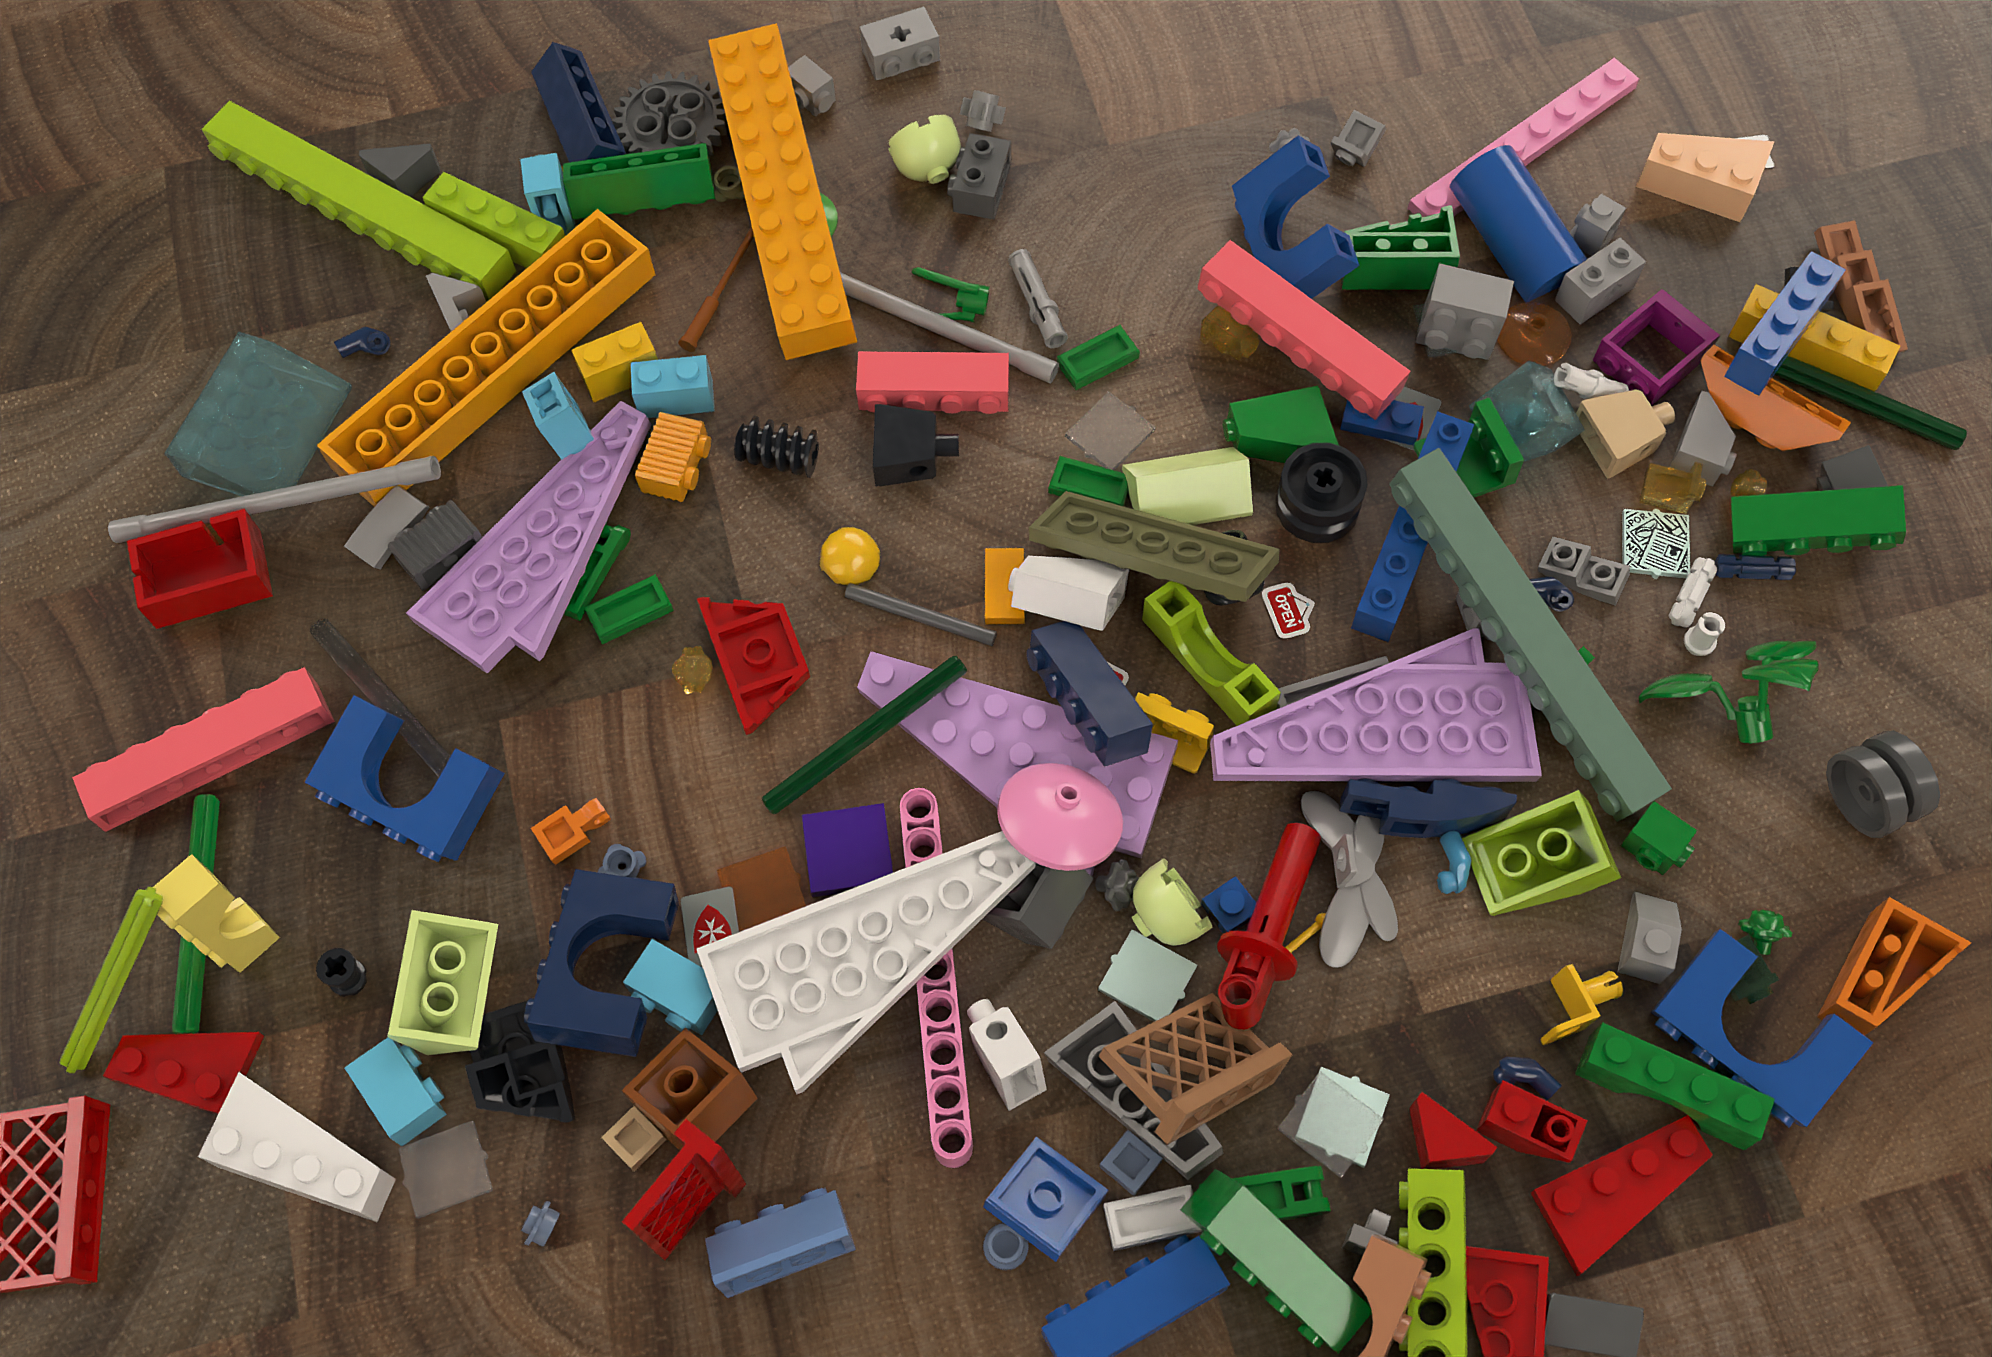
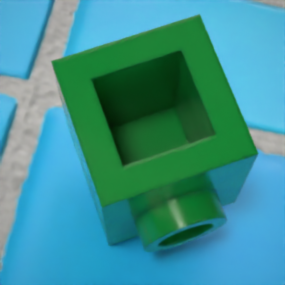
M1653 801L1620 846L1633 854L1637 862L1644 868L1664 875L1673 864L1681 868L1695 849L1689 842L1698 830Z

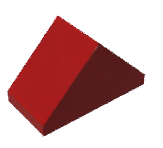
M1423 1092L1419 1094L1409 1108L1421 1169L1481 1164L1497 1149V1146Z

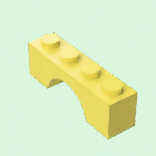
M192 854L154 886L156 893L163 897V903L157 913L160 919L171 929H175L186 941L192 942L205 956L208 955L221 968L228 963L241 973L280 938L252 907L240 897L235 899L214 874Z

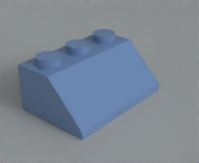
M825 1188L817 1189L801 1196L802 1203L784 1209L783 1204L770 1206L758 1212L759 1219L741 1225L740 1220H735L715 1228L716 1235L705 1238L714 1285L729 1298L856 1250L836 1191L827 1193Z

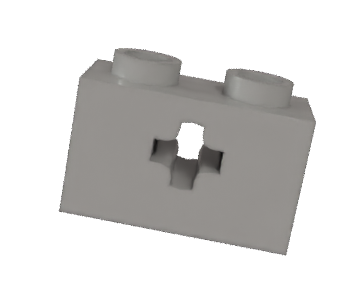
M925 7L859 27L862 52L876 81L940 61L939 35Z
M1618 238L1566 273L1555 301L1581 325L1632 290L1646 261L1622 238Z

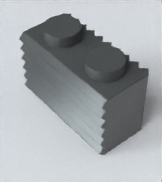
M450 500L447 501L446 505L436 506L430 510L426 519L416 523L414 528H406L400 531L394 538V541L388 544V547L397 562L420 589L424 591L440 580L482 536L458 506Z

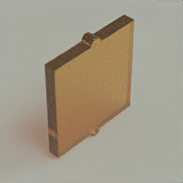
M786 846L717 870L722 888L729 886L733 888L739 932L806 907L799 886L801 876L799 873H795Z

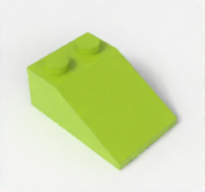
M1579 790L1462 838L1471 857V867L1491 916L1583 894L1621 879L1591 804Z

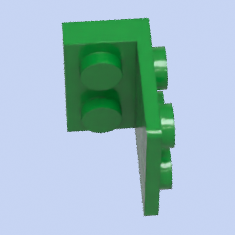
M1490 397L1475 402L1471 418L1468 421L1474 424V427L1456 471L1473 498L1516 483L1524 461ZM1426 438L1414 443L1413 449L1418 458Z

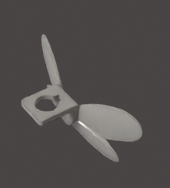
M1309 791L1302 796L1301 809L1311 828L1320 834L1321 840L1333 852L1337 888H1339L1324 917L1319 938V949L1323 961L1328 966L1338 968L1343 967L1353 959L1369 924L1382 940L1391 941L1397 936L1398 920L1393 901L1383 882L1375 872V864L1384 843V835L1379 834L1380 819L1359 815L1354 823L1347 813L1339 811L1340 805L1330 796L1319 791Z

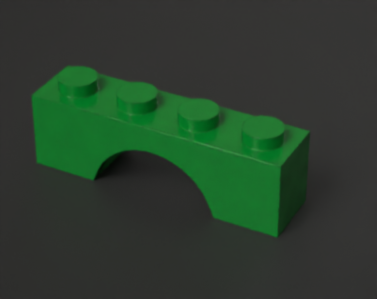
M1603 1022L1590 1034L1575 1075L1615 1093L1640 1094L1674 1106L1692 1117L1699 1124L1702 1132L1742 1150H1746L1762 1139L1775 1100L1768 1095Z

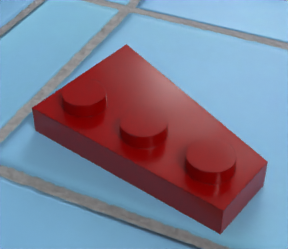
M1466 1246L1467 1298L1482 1357H1544L1549 1257Z

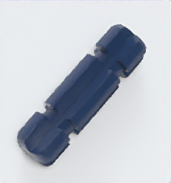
M1720 554L1714 564L1717 567L1715 575L1721 578H1733V574H1737V578L1771 579V576H1774L1776 580H1791L1796 574V561L1793 557L1777 556V560H1774L1773 556L1740 555L1739 559H1737L1733 554Z

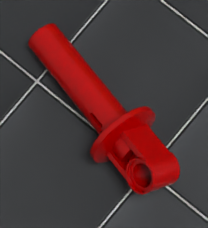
M1289 823L1285 826L1246 931L1226 932L1220 936L1217 950L1228 963L1218 988V996L1225 1021L1235 1029L1244 1030L1255 1026L1261 1019L1273 982L1289 980L1296 973L1298 967L1297 960L1282 945L1321 841L1320 834L1305 824ZM1240 998L1248 999L1242 1005L1232 1004L1233 1001Z

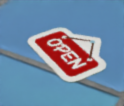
M1282 583L1263 590V600L1279 637L1287 639L1305 634L1310 630L1308 618L1314 607V601L1297 593L1291 583Z

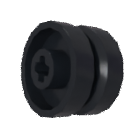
M1312 443L1297 449L1285 462L1275 500L1276 514L1283 527L1296 538L1310 543H1330L1343 538L1355 527L1368 487L1365 468L1359 458L1344 447L1332 443Z

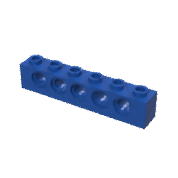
M1437 411L1419 458L1440 448L1454 470L1457 471L1474 424ZM1401 506L1397 509L1351 629L1386 642L1390 640L1428 544V541L1421 539L1417 534L1413 519L1407 510Z

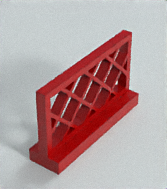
M84 1095L71 1097L68 1099V1103L0 1113V1264L9 1254L20 1264L6 1281H0V1293L68 1283L78 1285L97 1283L111 1104ZM67 1115L66 1132L56 1141L47 1130L60 1116ZM26 1122L32 1131L16 1148L11 1143L13 1124ZM41 1138L51 1149L34 1167L25 1155ZM59 1157L63 1161L62 1177L53 1186L43 1175ZM19 1163L28 1175L12 1192L7 1187L8 1175ZM38 1183L47 1194L30 1211L21 1200ZM56 1202L59 1205L58 1222L49 1231L39 1219ZM15 1208L24 1220L8 1237L3 1232L4 1219ZM33 1227L43 1239L26 1257L17 1245ZM52 1248L56 1252L54 1273L43 1275L35 1265Z
M687 1119L673 1133L683 1148L622 1221L664 1261L723 1189L736 1198L747 1184L723 1148Z

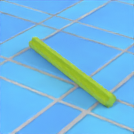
M147 887L146 890L139 889L134 894L60 1058V1064L67 1067L66 1072L74 1074L76 1070H84L157 916L163 903V897L156 893V888Z

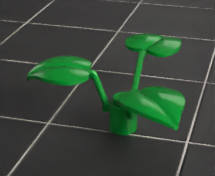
M1773 641L1749 648L1745 652L1746 659L1762 660V664L1744 669L1742 671V678L1759 680L1758 696H1746L1738 699V706L1735 708L1732 706L1720 683L1713 681L1712 675L1701 673L1675 674L1659 679L1644 689L1639 696V704L1648 698L1691 697L1713 691L1717 694L1726 710L1727 720H1736L1740 742L1759 743L1768 741L1774 737L1770 709L1767 702L1768 683L1784 684L1809 691L1812 680L1819 669L1818 661L1799 658L1812 653L1817 647L1816 641Z

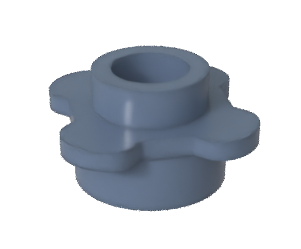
M614 844L608 848L603 859V866L599 868L598 873L636 878L640 868L646 865V856L641 851L633 852L630 848L621 844ZM620 864H626L624 870H620L618 867Z
M546 1201L542 1209L536 1206L532 1207L521 1229L522 1232L528 1234L524 1244L530 1245L532 1241L541 1246L545 1245L560 1215V1212L549 1208L551 1202Z

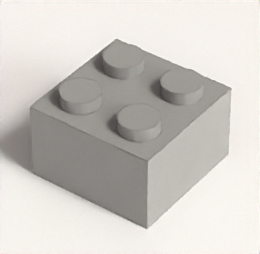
M1439 263L1423 307L1415 343L1427 345L1432 349H1444L1464 354L1469 358L1489 360L1507 318L1514 281Z

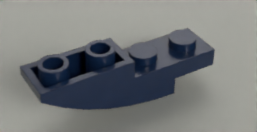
M1349 779L1341 795L1339 811L1380 819L1379 834L1398 837L1431 838L1442 837L1450 831H1457L1459 834L1469 833L1503 821L1516 804L1517 795L1505 793L1497 787L1478 788L1462 785L1461 782L1454 779H1434L1426 793L1410 786L1396 788L1380 785L1372 779Z

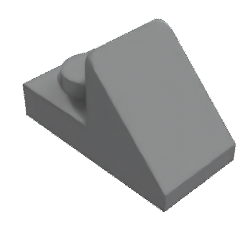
M435 273L426 275L451 332L486 303L481 288L475 284Z

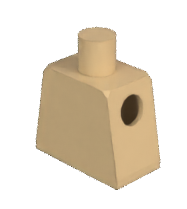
M1636 389L1581 401L1572 422L1606 478L1609 479L1653 454L1659 448L1666 435L1664 426L1674 423L1675 412L1668 402L1651 406L1643 392Z

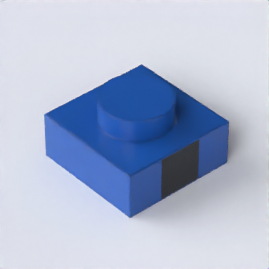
M1235 876L1202 898L1201 905L1224 934L1229 931H1236L1248 923L1256 902Z

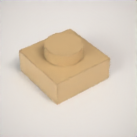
M635 1106L601 1137L633 1171L667 1140Z

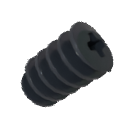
M755 415L752 417L749 425L741 424L734 445L735 460L739 462L747 458L748 462L752 465H758L762 462L763 466L768 469L776 465L777 469L781 472H786L791 468L794 475L800 476L805 472L808 478H811L819 452L816 430L812 429L807 439H804L801 426H797L793 435H789L788 424L783 422L778 432H775L772 419H768L762 429L760 428V419Z

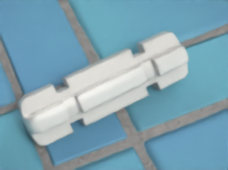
M1699 557L1694 561L1690 569L1692 573L1688 574L1676 598L1678 602L1674 603L1669 613V618L1672 620L1673 625L1687 628L1692 624L1696 613L1693 611H1698L1710 586L1708 582L1713 580L1717 571V567L1714 565L1715 562L1712 559Z

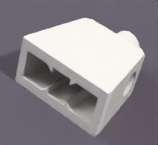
M988 999L974 1003L967 1010V1014L973 1023L969 1027L973 1046L1008 1111L1047 1090L1041 1060L1008 1007H1002L995 1011Z

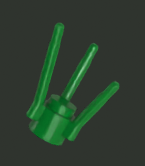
M920 267L912 269V274L958 289L956 307L963 308V311L939 313L940 315L954 321L964 320L974 322L976 314L985 316L990 291L989 286L966 283Z

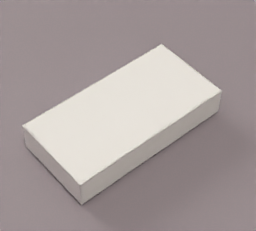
M1191 1185L1104 1203L1103 1208L1113 1251L1201 1232V1229L1180 1211L1182 1206L1193 1195Z

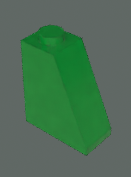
M1319 386L1230 403L1228 417L1223 420V432L1226 441H1232L1234 448L1246 457L1285 463L1297 449L1312 443H1332L1338 445Z

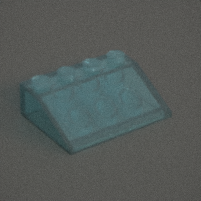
M238 332L164 454L182 477L239 496L296 486L317 450V444L322 441L351 391L352 386L349 382L271 341Z

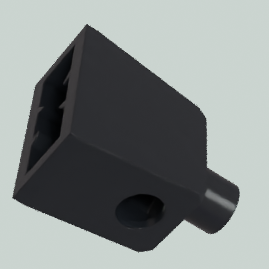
M875 404L873 444L875 486L933 479L937 475V457H959V434H937L935 413Z

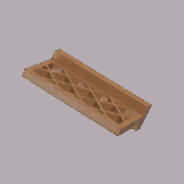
M1211 993L1105 1046L1099 1057L1161 1121L1155 1133L1168 1145L1274 1084L1293 1054L1281 1043L1268 1048L1250 1029L1240 1030L1228 1025L1223 1016L1220 1000ZM1209 1010L1221 1022V1025L1204 1020L1203 1012ZM1177 1026L1194 1030L1195 1038L1178 1034ZM1205 1034L1223 1039V1047L1206 1042ZM1149 1040L1168 1044V1053L1150 1048ZM1234 1042L1244 1045L1253 1055L1234 1050ZM1178 1048L1195 1052L1197 1054V1061L1179 1056ZM1125 1054L1139 1058L1141 1068L1128 1064L1120 1055ZM1207 1056L1225 1061L1226 1069L1208 1065ZM1151 1062L1169 1067L1170 1076L1151 1071ZM1180 1070L1198 1075L1199 1084L1182 1080ZM1152 1085L1171 1090L1172 1099L1165 1102L1152 1089Z

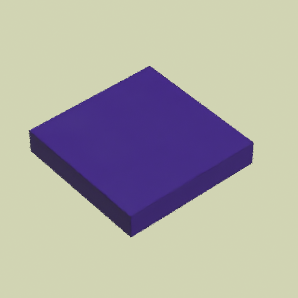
M884 803L802 815L812 897L839 894L893 873Z

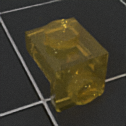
M1694 462L1690 471L1685 472L1650 463L1645 472L1639 503L1686 514L1693 501L1700 502L1704 494L1706 479L1701 478L1703 464Z

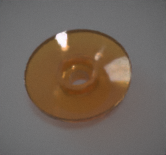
M1524 302L1508 309L1507 318L1497 341L1503 352L1514 361L1527 366L1539 367L1553 364L1566 354L1571 344L1572 333L1569 323L1556 309L1542 303Z

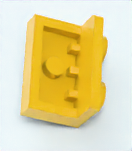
M1138 692L1135 700L1153 723L1152 733L1178 740L1172 764L1191 773H1197L1213 738L1214 725L1209 723V719L1205 715L1197 711L1187 710L1185 713L1172 707V703L1163 696L1155 693H1150L1149 696Z

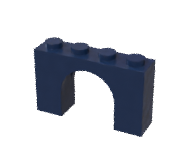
M575 869L571 884H566L562 891L561 908L563 910L559 921H554L550 929L549 945L551 948L547 959H542L538 966L537 984L539 986L535 998H529L525 1008L524 1022L528 1024L534 1041L637 1057L647 1021L642 998L590 990L575 980L574 970L583 951L595 941L606 936L626 934L669 941L679 906L673 883Z

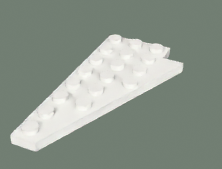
M1000 831L697 948L696 950L738 1069L742 1073L783 1057L796 1094L804 1092L1036 867V863L1018 852L1007 840L1003 831Z

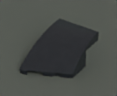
M528 1000L483 1014L477 1050L470 1051L473 1063L465 1065L476 1107L490 1111L510 1112L515 1115L560 1120V1122L566 1123L575 1120L562 1046L534 1041L528 1024L524 1022V1013Z

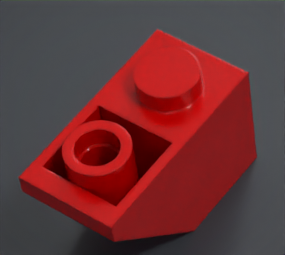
M1502 1080L1492 1091L1476 1132L1518 1152L1570 1163L1588 1120Z

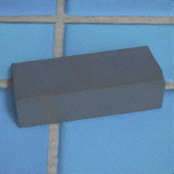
M1550 1293L1547 1295L1544 1345L1612 1357H1637L1644 1309Z

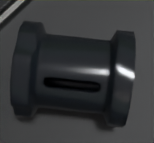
M334 948L326 951L317 962V976L339 996L356 995L367 983L366 968L361 962L355 960L349 951L343 948ZM344 969L346 973L343 976L338 975L339 971Z

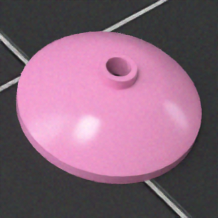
M1044 763L1020 770L1007 781L998 801V820L1007 840L1026 858L1052 869L1066 871L1082 870L1103 862L1115 850L1123 830L1122 812L1112 792L1093 775L1069 765Z

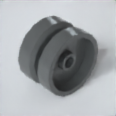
M1894 730L1878 733L1866 739L1860 746H1852L1835 754L1828 761L1826 776L1829 790L1837 807L1850 824L1859 832L1871 838H1882L1900 829L1906 822H1915L1931 814L1938 807L1940 800L1939 783L1930 761L1913 741Z

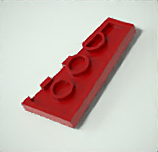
M1687 1115L1533 1190L1531 1195L1576 1276H1579L1713 1155L1690 1116Z

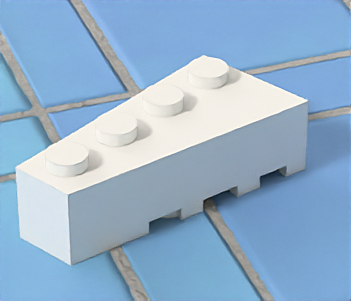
M238 1072L198 1156L218 1168L375 1222L378 1221L396 1180L240 1072Z

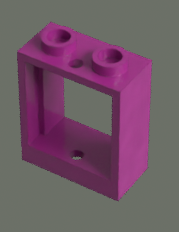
M1661 289L1601 340L1592 361L1605 374L1611 375L1618 382L1626 384L1629 387V391L1636 389L1642 391L1652 406L1701 363L1700 360L1703 355L1716 344L1720 335ZM1648 325L1652 326L1687 355L1661 379H1657L1621 349Z

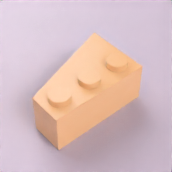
M1658 133L1636 187L1741 222L1754 197L1775 141Z

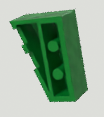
M1452 205L1441 207L1440 213L1422 217L1420 213L1409 215L1408 221L1390 225L1387 220L1344 231V233L1350 235L1360 266L1341 278L1342 290L1430 289L1439 263L1458 268L1460 254Z

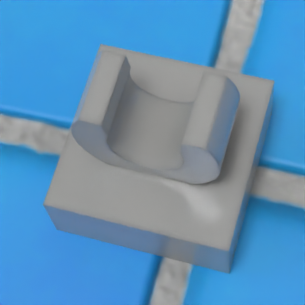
M1373 1209L1372 1214L1370 1213L1365 1227L1354 1223L1348 1230L1342 1248L1363 1256L1371 1235L1374 1234L1397 1244V1241L1384 1236L1391 1216Z

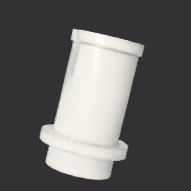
M1712 612L1703 614V618H1699L1696 626L1689 628L1684 635V644L1687 650L1696 656H1706L1712 653L1716 648L1718 636L1725 629L1723 618Z

